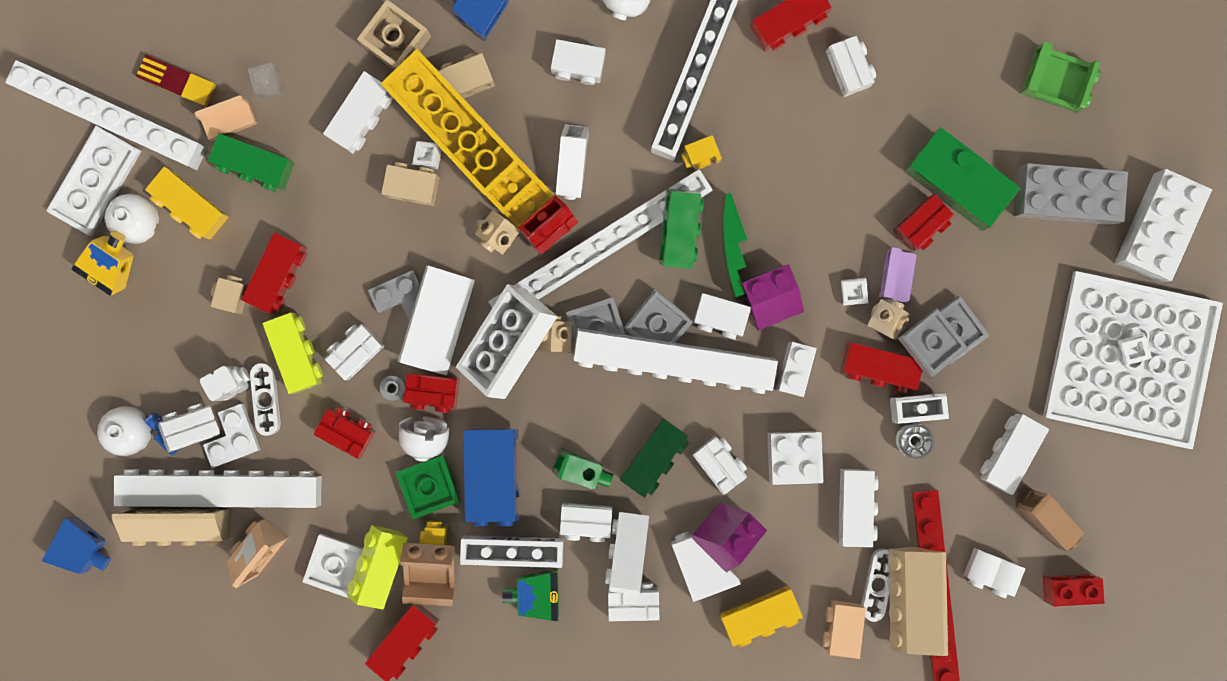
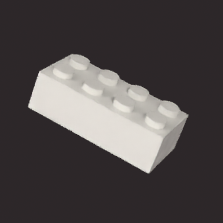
M1168 169L1154 173L1114 263L1158 283L1172 281L1212 189Z
M507 284L456 368L486 397L505 399L558 316L527 289Z

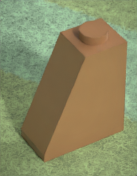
M1032 489L1016 506L1059 549L1067 552L1079 545L1080 538L1084 532L1050 494Z

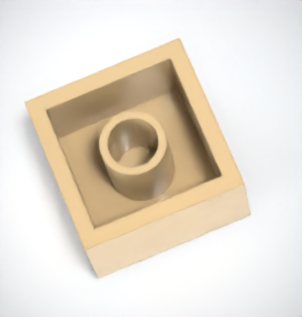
M386 0L357 40L362 47L395 70L416 49L421 51L431 38V35L427 28L392 2Z

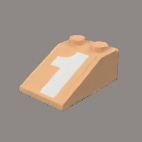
M266 519L258 523L254 521L245 532L247 534L246 538L242 542L238 541L229 552L232 555L228 559L227 564L231 583L235 588L257 577L288 539L285 534Z

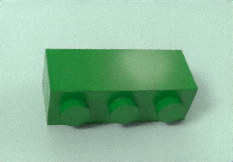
M219 133L208 159V162L215 165L214 170L229 175L230 171L238 173V179L251 184L253 179L262 182L260 187L273 192L276 191V188L285 190L294 166V162L287 158Z
M666 189L658 262L663 267L693 269V262H697L698 248L695 245L696 238H699L701 233V224L698 223L699 213H702L704 208V199L701 198V194L697 191Z

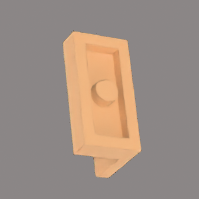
M241 95L194 112L195 117L202 121L210 141L216 140L218 133L227 136L257 124L249 101Z

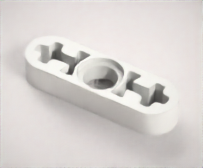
M257 364L250 371L255 427L261 435L268 436L277 433L281 426L276 373L269 364ZM261 368L269 373V376L264 378L265 385H270L271 389L262 388L258 390V386H263L262 378L257 377V373L261 372ZM264 392L269 393L272 397V402L267 407L262 406L259 402V397ZM273 409V413H268V419L274 422V426H271L270 431H268L267 427L262 426V422L267 420L266 414H261L260 410L267 411Z
M885 548L875 550L871 556L861 603L866 608L865 617L873 622L879 621L884 617L889 597L888 563H884L882 571L887 572V576L881 573H874L875 569L880 571L881 563L877 561L878 557L881 558L883 554H886V558L889 559V550ZM876 578H882L885 582L883 590L874 591L871 586L872 581ZM870 593L876 597H882V600L876 598L875 605L879 608V611L874 612L873 615L867 610V607H872L874 599L869 597Z

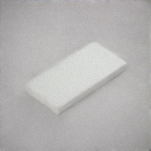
M95 126L46 211L83 233L93 236L105 215L106 208L114 200L142 151L99 126Z
M426 265L398 362L447 376L475 280Z

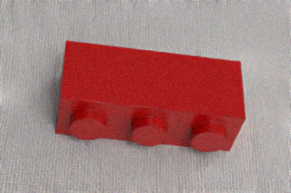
M785 0L753 19L750 28L765 52L771 48L775 51L786 44L785 40L792 35L794 38H797L807 31L806 27L814 23L817 26L827 20V15L832 7L828 0Z
M274 232L241 300L270 314L280 311L285 302L283 296L287 288L290 289L295 282L296 276L294 273L297 267L302 266L306 259L307 253L305 251L307 247Z
M847 343L840 372L847 374V379L859 382L861 377L870 379L871 385L885 388V384L895 386L894 391L909 394L910 390L918 391L923 371L914 358L855 343Z
M413 604L365 662V665L384 681H390L392 677L397 680L406 669L403 665L408 658L414 660L422 650L419 645L424 638L429 641L437 632L438 628L435 625L439 619L422 605Z

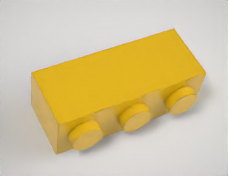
M163 167L145 189L152 195L149 198L152 202L161 208L163 206L167 207L171 211L169 215L177 222L182 223L184 221L189 225L188 231L198 239L204 237L211 240L229 218L227 214L167 167Z
M789 586L720 613L733 647L736 645L738 647L746 646L752 643L753 638L760 635L762 638L768 637L776 632L775 629L782 626L785 628L792 627L799 623L798 619L803 618L792 589Z

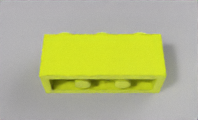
M288 313L262 323L288 394H295L321 384L323 372L320 365L314 362L312 356L314 348L309 339L306 340L303 331L306 330L302 317H298L296 313Z
M371 525L369 532L364 538L361 556L356 561L354 577L348 585L347 597L357 605L384 609L400 562L403 543L407 542L408 537L397 530Z

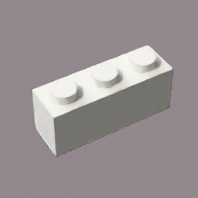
M364 71L323 134L354 154L356 150L359 151L366 141L365 135L369 129L373 130L379 121L378 115L383 108H388L393 97L381 85L382 82Z
M1015 414L1008 419L1005 424L1006 431L1003 437L995 442L992 449L994 451L992 457L984 462L980 470L982 473L980 476L981 480L1010 495H1013L1049 431L1045 426L1023 414Z
M840 469L838 543L841 546L873 547V541L877 540V526H874V516H877L878 503L874 501V491L878 490V476L875 475L873 470Z
M619 512L618 519H613L612 534L616 535L615 544H610L608 559H613L612 569H607L605 584H610V592L640 596L649 516Z

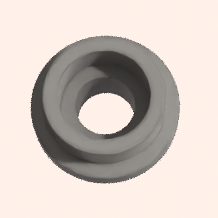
M388 376L381 382L380 392L387 400H398L405 393V383L397 376ZM391 383L396 385L394 393L388 390V386Z

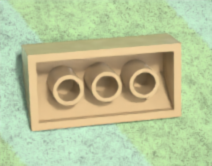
M230 508L128 509L112 514V521L121 542H130V546L146 545V542L156 541V546L171 545V541H181V546L196 545V541H206L207 546L221 545V541L230 538Z
M918 547L889 549L891 650L914 655L948 656L946 552Z

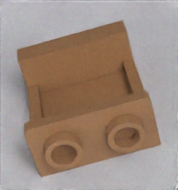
M403 543L400 557L405 584L402 595L403 604L453 606L456 592L455 546Z

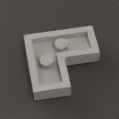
M412 270L369 289L368 292L378 313L401 304L410 322L421 284L415 271Z

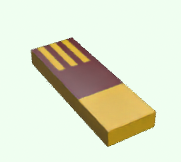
M146 54L136 75L140 80L204 107H207L216 86L213 82Z

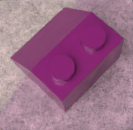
M789 264L742 283L745 291L744 297L748 307H751L750 312L758 331L804 312L799 287Z
M719 503L691 535V538L727 573L744 561L767 530L749 512Z

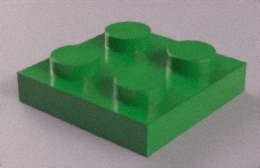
M444 455L395 472L412 520L461 502Z

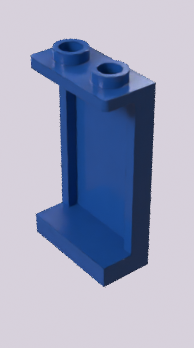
M518 429L464 430L465 522H473V526H488V522H497V526H512L513 522L519 520L516 501V439H518Z

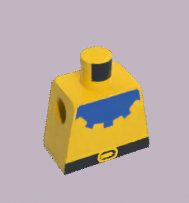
M112 231L109 237L102 236L92 240L71 270L109 296H112L125 289L134 256L130 251L122 247L126 237L120 232Z

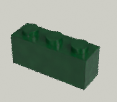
M662 418L625 470L620 481L644 498L647 494L652 496L660 485L657 480L661 474L667 475L673 467L674 462L671 460L675 454L681 455L689 444L686 441L688 436Z

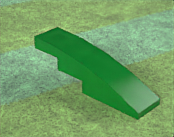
M728 193L725 195L723 203L722 248L726 274L733 298L745 294L737 271L746 267L739 244L746 242L747 237L732 194Z

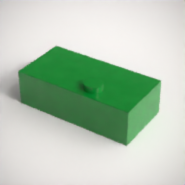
M942 127L932 133L904 170V172L936 194L938 198L981 231L991 228L1021 189Z

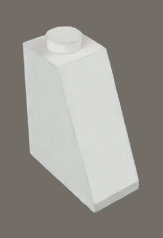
M564 125L560 141L556 195H560L563 199L574 200L576 197L581 198L589 127Z
M684 532L674 537L675 540L671 544L693 602L740 585L738 577L731 570L726 573L691 538L692 534L689 535V532Z

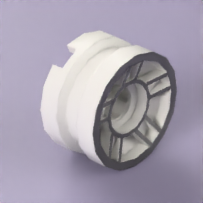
M914 422L907 423L897 432L896 445L900 452L909 458L920 459L927 456L933 449L934 437L931 431L924 425ZM913 436H917L920 439V442H917L915 446L910 442Z

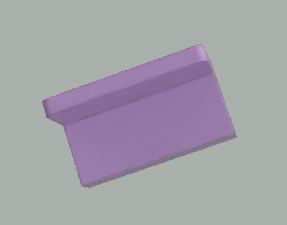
M891 247L886 250L879 298L894 299L907 303L910 300L917 255L902 252V249Z

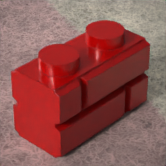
M933 193L893 230L912 251H916L919 248L923 251L934 241L931 237L937 231L941 234L952 224L949 220L954 216V213Z
M554 195L517 228L527 242L541 255L551 248L564 234L568 233L578 221L569 207Z
M407 373L404 403L410 404V409L425 410L426 405L434 406L436 412L450 413V408L455 409L457 407L460 379Z
M336 406L335 409L328 408L313 435L356 459L361 458L375 434V431L370 429L372 425L361 418L355 421L348 417L350 412L339 406Z

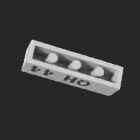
M464 535L461 539L460 565L562 568L564 538Z

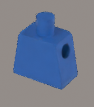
M453 0L455 4L452 7V11L465 26L481 40L485 41L509 4V0Z
M72 516L64 519L42 561L77 574L88 572L92 566L104 571L109 565L111 557L100 552L106 542L105 538L80 518Z

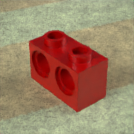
M1094 574L1043 577L1044 602L1054 607L1105 604L1103 578Z

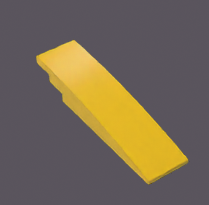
M418 49L381 83L471 182L516 227L554 196L551 190Z

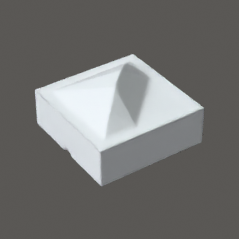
M416 141L412 165L416 168L425 167L438 170L442 149L433 142Z
M866 277L841 280L843 306L869 303Z
M1144 333L1118 340L1123 362L1126 366L1151 359Z

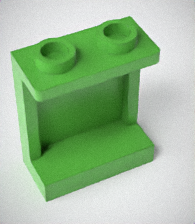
M1043 42L1036 47L1020 94L1075 113L1083 110L1085 107L1087 108L1093 97V94L1090 93L1092 86L1097 83L1101 74V70H1099L1101 62L1095 60L1090 63L1052 50L1053 44Z

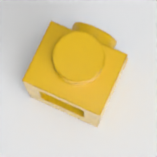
M713 135L686 145L684 153L681 154L686 168L697 166L698 170L711 165V160H714L715 164H717L722 159Z
M427 521L425 531L420 533V544L447 545L448 526H442L441 521Z

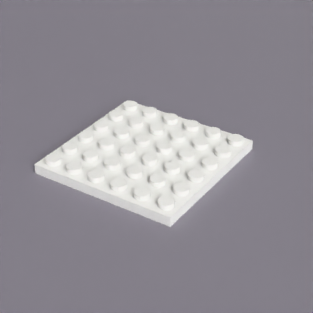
M1073 272L1043 417L1193 449L1223 303L1083 272ZM1144 333L1151 359L1126 366L1123 362L1118 340Z

